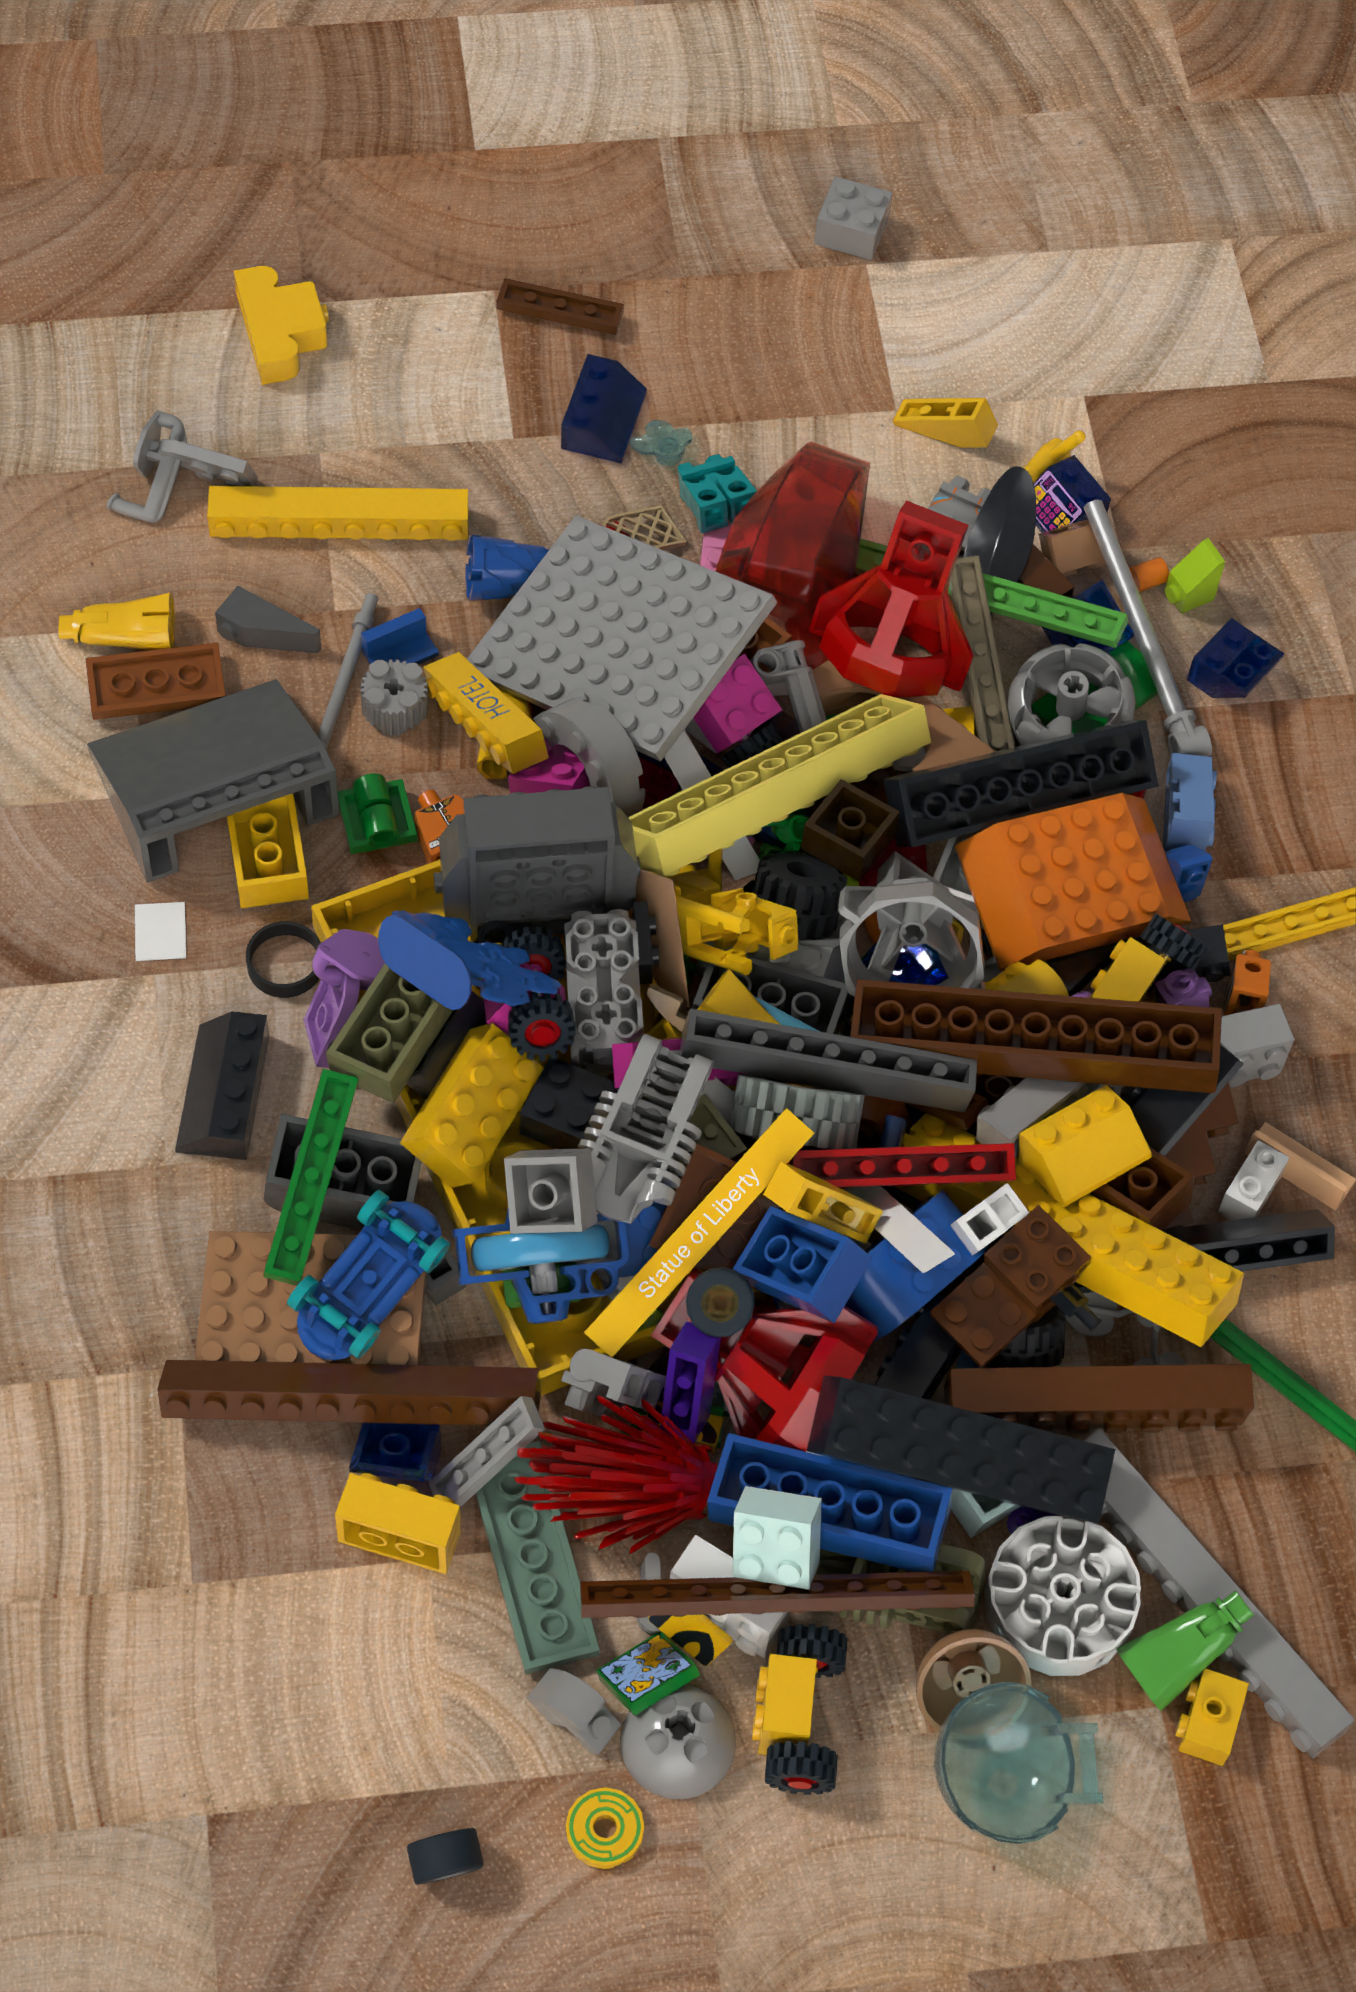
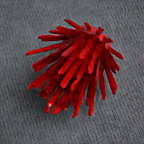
M597 1396L599 1403L646 1432H642L623 1421H617L607 1415H602L601 1420L632 1436L562 1416L565 1423L572 1424L575 1428L548 1421L543 1422L544 1427L599 1443L538 1432L541 1439L553 1443L552 1447L542 1446L543 1448L531 1447L519 1448L517 1450L518 1457L532 1459L529 1462V1466L534 1472L580 1476L546 1475L544 1477H515V1481L519 1484L539 1485V1488L548 1489L550 1492H572L570 1494H525L521 1499L527 1501H570L535 1503L532 1505L535 1510L579 1508L578 1511L563 1512L559 1516H553L550 1522L623 1515V1519L579 1531L574 1535V1538L581 1539L604 1531L615 1532L604 1537L598 1549L600 1550L630 1536H633V1540H637L651 1533L631 1546L629 1554L636 1552L654 1539L656 1541L685 1520L704 1519L707 1515L702 1512L707 1504L718 1468L717 1463L710 1462L707 1451L712 1449L709 1446L694 1444L666 1415L664 1418L644 1399H641L642 1407L674 1437L660 1429V1425L648 1416H641L626 1405L620 1408L604 1397Z

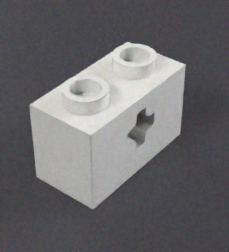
M1258 1140L1226 1191L1217 1213L1230 1220L1257 1217L1280 1180L1290 1157Z

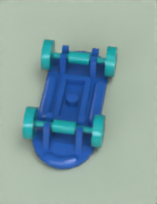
M377 1190L366 1201L357 1216V1220L364 1224L365 1227L323 1278L318 1281L311 1275H307L296 1286L286 1304L295 1312L299 1311L297 1318L298 1334L303 1345L312 1354L321 1359L332 1361L346 1359L351 1355L357 1359L362 1358L380 1335L381 1329L379 1326L424 1271L430 1273L441 1262L451 1243L442 1237L441 1227L436 1217L428 1209L417 1203L407 1201L386 1205L389 1196L381 1190Z

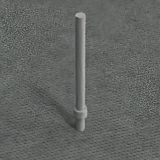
M373 593L366 594L361 611L355 615L352 624L354 631L317 735L326 750L362 648L361 633L371 629L374 624L373 613L378 602V596Z

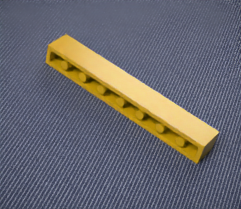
M209 486L207 510L209 536L221 538L252 537L257 539L277 537L287 539L468 540V489Z

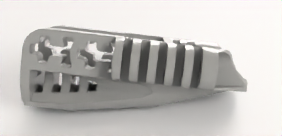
M647 1034L642 1036L618 1093L602 1091L599 1097L602 1103H597L594 1109L597 1115H592L588 1122L592 1127L585 1129L583 1135L586 1139H581L578 1145L579 1149L591 1148L596 1212L608 1219L631 1224L643 1209L653 1204V1201L662 1205L672 1204L676 1195L672 1188H678L681 1183V1179L677 1176L685 1174L686 1167L683 1164H688L692 1157L688 1152L695 1150L697 1144L694 1140H698L702 1134V1131L691 1124L690 1121L714 1067L713 1060L698 1054L694 1058H684L669 1052L668 1048L662 1046V1040Z

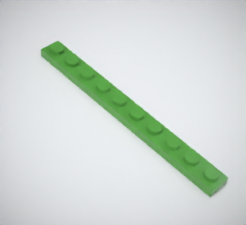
M828 529L816 554L818 563L861 575L882 564L887 546ZM983 573L989 610L992 613L1114 648L1117 647L1128 623L1126 613ZM949 587V588H948V593H949L950 599H951V601H952L951 592H950V587Z

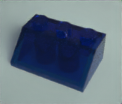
M587 354L561 424V449L622 464L647 394V388L618 361Z

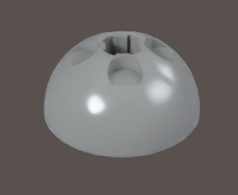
M685 1684L635 1716L628 1711L621 1729L620 1750L628 1772L644 1789L664 1798L688 1799L708 1792L725 1777L735 1755V1730L725 1707L709 1692L690 1684Z

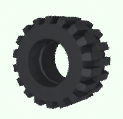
M1055 1304L1037 1322L1033 1321L985 1367L1059 1366L1062 1363V1359H1064L1066 1314Z

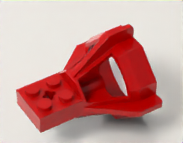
M906 500L898 513L882 564L820 596L809 630L811 633L823 637L819 648L843 678L896 698L938 695L942 686L955 691L962 689L974 654L950 599L948 588L969 526L968 524ZM923 544L927 545L929 549L924 550L922 548ZM850 627L878 628L872 645L860 638ZM900 635H903L923 646L933 656L907 657L893 653Z
M695 1267L651 1334V1337L671 1348L685 1322L692 1323L687 1314L686 1297L690 1285L702 1273ZM723 1287L712 1289L707 1294L705 1300L708 1311L718 1317L730 1314L736 1304L733 1293ZM754 1306L750 1321L741 1331L732 1336L721 1337L715 1381L719 1383L737 1435L806 1452L823 1377L835 1376L852 1379L864 1359L869 1346L877 1336L879 1329L875 1324L844 1306L835 1323L800 1308L762 1311L763 1309ZM804 1334L817 1336L810 1347L798 1344ZM787 1368L794 1370L786 1384L780 1380ZM761 1400L765 1401L772 1408L765 1420L762 1419L756 1410Z

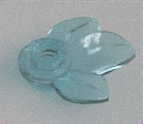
M652 420L646 424V435L629 439L630 446L636 452L642 455H654L660 464L671 466L681 461L685 453V447L692 442V433L685 427L673 429L671 424L666 421Z

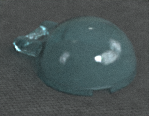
M1008 1681L989 1684L964 1697L951 1709L941 1726L934 1751V1771L942 1798L962 1824L982 1837L992 1841L1014 1844L1038 1841L1059 1828L1057 1824L1067 1813L1068 1805L1104 1803L1103 1793H1098L1094 1734L1098 1733V1723H1063L1061 1714L1047 1701L1050 1696L1027 1684ZM1069 1735H1078L1083 1793H1072L1075 1760Z

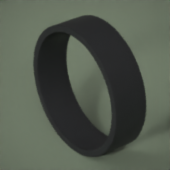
M290 921L271 923L258 930L247 945L246 963L248 975L252 983L260 991L270 996L289 998L301 995L310 990L320 979L315 975L314 971L302 980L294 983H272L263 979L255 972L251 965L252 957L262 943L276 936L292 935L308 941L315 950H317L321 942L311 929L302 924Z

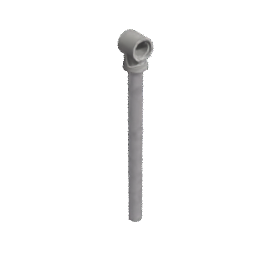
M1093 500L1084 506V510L1168 718L1164 720L1163 724L1166 731H1170L1168 735L1170 756L1172 753L1210 757L1212 754V744L1209 733L1204 726H1196L1194 711L1186 710L1103 502L1102 500Z

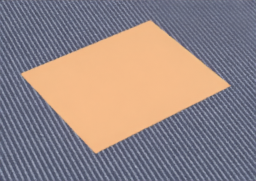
M640 869V877L636 881L635 902L647 901L648 914H655L656 935H651V945H658L659 967H653V978L659 987L684 998L685 1000L682 1005L690 1008L673 880Z

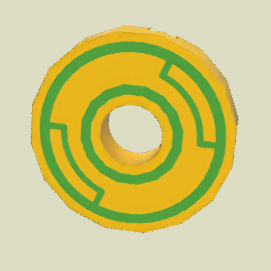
M604 1787L589 1790L576 1799L568 1811L565 1832L568 1844L576 1858L590 1867L610 1869L626 1863L634 1857L641 1847L645 1826L642 1811L633 1798L621 1790ZM601 1819H608L615 1824L616 1832L608 1838L600 1837L594 1831L595 1823Z

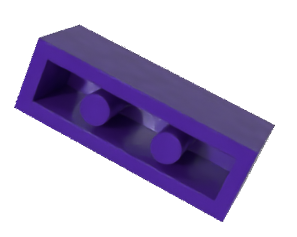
M686 1321L670 1348L662 1416L665 1418L666 1415L695 1444L711 1414L721 1337L717 1338L704 1334L693 1323ZM660 1423V1429H662L663 1431H665L666 1433H668L669 1435H671L672 1437H674V1436H673L669 1431H667V1430L663 1427V1425Z

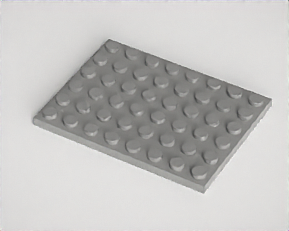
M575 515L467 660L497 688L546 710L575 697L588 698V703L593 706L601 704L622 725L631 739L635 750L662 761L770 614L777 601L770 593Z

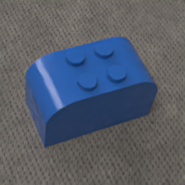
M943 1189L922 1201L910 1213L946 1244L955 1255L929 1271L922 1273L883 1236L879 1237L864 1250L872 1257V1260L845 1306L878 1327L879 1331L873 1342L884 1337L911 1317L990 1247L987 1245L974 1255H971L950 1226L964 1214Z

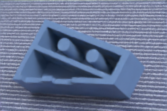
M1181 753L1171 754L1166 770L1164 851L1190 844L1203 851H1206L1207 846H1213L1215 827L1213 826L1215 823L1214 814L1216 807L1213 791L1216 786L1217 771H1212V757Z

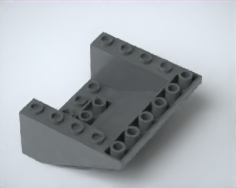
M277 679L87 743L90 756L147 883L179 872L174 834L293 793L307 826L339 816L336 770L323 743Z

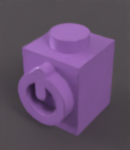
M1190 968L1176 970L1168 974L1166 978L1154 983L1156 1003L1210 1007L1209 997L1212 996L1210 985L1205 977L1199 978L1195 970L1193 971Z

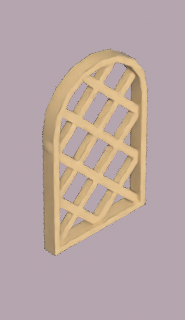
M662 505L615 514L608 517L602 525L604 527L607 525L616 529V532L623 531L630 534L631 538H640L646 541V544L652 543L655 545L654 547L661 550L682 547L687 543ZM642 517L653 521L652 527L641 523ZM626 521L635 525L634 529L631 530L623 527V522ZM656 524L668 527L667 532L656 529ZM638 527L650 531L649 535L645 536L638 533ZM653 533L664 537L663 543L653 539Z

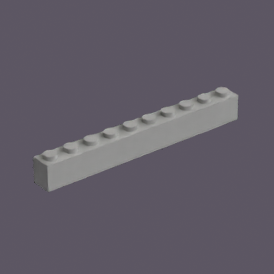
M1098 1429L1084 1441L1116 1449L1101 1516L1112 1526L1111 1529L1116 1539L1123 1545H1128L1137 1555L1136 1558L1141 1568L1158 1579L1162 1584L1161 1587L1166 1597L1171 1602L1178 1603L1187 1612L1207 1602L1214 1601L1217 1605L1216 1598L1220 1597L1223 1600L1234 1591H1237L1250 1608L1254 1616L1241 1625L1243 1631L1240 1633L1236 1632L1237 1636L1233 1643L1219 1658L1224 1662H1229L1238 1672L1239 1680L1249 1683L1247 1690L1255 1692L1264 1702V1708L1268 1715L1286 1727L1290 1732V1738L1294 1745L1300 1751L1307 1752L1314 1759L1343 1736L1355 1719L1102 1430Z

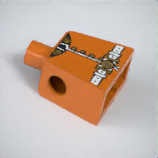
M427 790L418 798L422 808L414 813L415 828L427 864L440 860L439 837L456 815L464 814V800L459 795L454 794L441 800L435 790Z

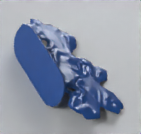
M402 910L393 911L392 916L386 917L381 923L378 944L385 964L399 976L451 1010L460 1009L468 1002L472 985L481 988L480 995L484 999L496 1003H505L508 1006L529 1003L530 999L527 991L556 994L558 992L557 988H561L560 982L544 973L520 967L525 962H529L527 950L514 947L504 948L499 944L490 942L478 944L468 941L472 930L464 919L443 917L425 912L413 914Z

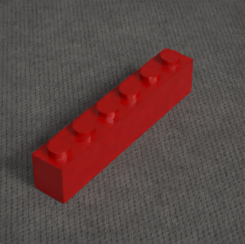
M1014 1143L798 1151L788 1162L789 1165L804 1170L838 1188L1016 1181Z

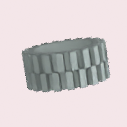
M738 1074L730 1127L738 1133L761 1137L787 1108L814 1132V1135L804 1146H815L825 1149H856L865 1095L750 1074Z

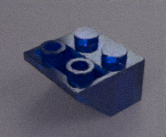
M1231 618L1193 657L1187 681L1212 698H1246L1284 657L1285 653Z

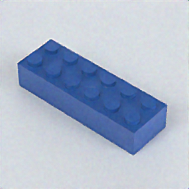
M728 1433L707 1500L709 1521L734 1527V1510L745 1486L822 1498L821 1549L913 1572H934L951 1510L952 1488Z

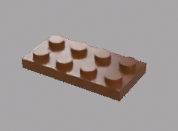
M218 642L85 658L93 720L188 709L226 696Z

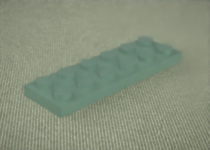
M540 1441L532 1442L525 1448H541ZM517 1455L476 1492L475 1497L524 1674L527 1675L600 1655V1649L591 1618L581 1617L580 1579L563 1521L550 1522L553 1516L560 1515V1510H535L532 1507L535 1503L557 1501H527L521 1499L525 1494L555 1493L545 1488H539V1485L519 1484L515 1481V1477H544L549 1475V1473L534 1472L529 1466V1462L532 1459L520 1458Z

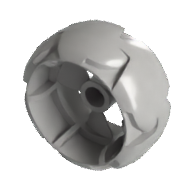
M1080 643L1075 648L1065 644H1056L1038 651L1020 667L1009 689V718L1013 736L1021 746L1072 734V721L1080 719L1085 712L1098 717L1108 718L1105 726L1134 719L1135 692L1130 678L1125 676L1120 664L1114 657L1097 647ZM1089 682L1100 688L1088 695ZM1039 687L1057 697L1056 711L1059 716L1045 727L1041 725L1040 718L1036 714H1032L1031 710L1035 691Z

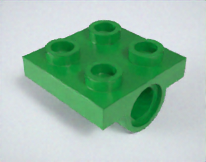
M371 773L356 779L353 783V788L337 791L338 806L351 855L417 842V832L403 779L386 782V778L383 775Z

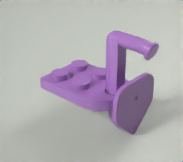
M342 929L320 943L313 957L312 969L321 980L303 1021L316 1067L329 1068L326 1056L328 1045L337 1037L356 1008L359 990L367 991L385 964L380 954L378 938L369 933Z

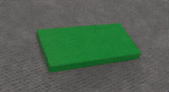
M1127 639L1119 643L1116 648L1113 647L1107 651L1120 664L1125 676L1130 678L1135 692V710L1158 694L1142 653ZM1089 682L1088 695L1100 688ZM1047 693L1031 704L1032 714H1036L1044 726L1059 716L1056 711L1057 697ZM1085 712L1080 719L1072 721V733L1105 726L1108 718L1098 717Z

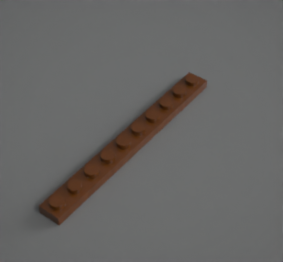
M969 1571L815 1575L809 1590L736 1577L580 1582L581 1617L596 1619L630 1616L644 1618L647 1616L666 1615L683 1617L701 1614L721 1616L736 1613L760 1615L771 1612L797 1614L807 1611L841 1612L843 1610L957 1609L960 1607H974L975 1599Z

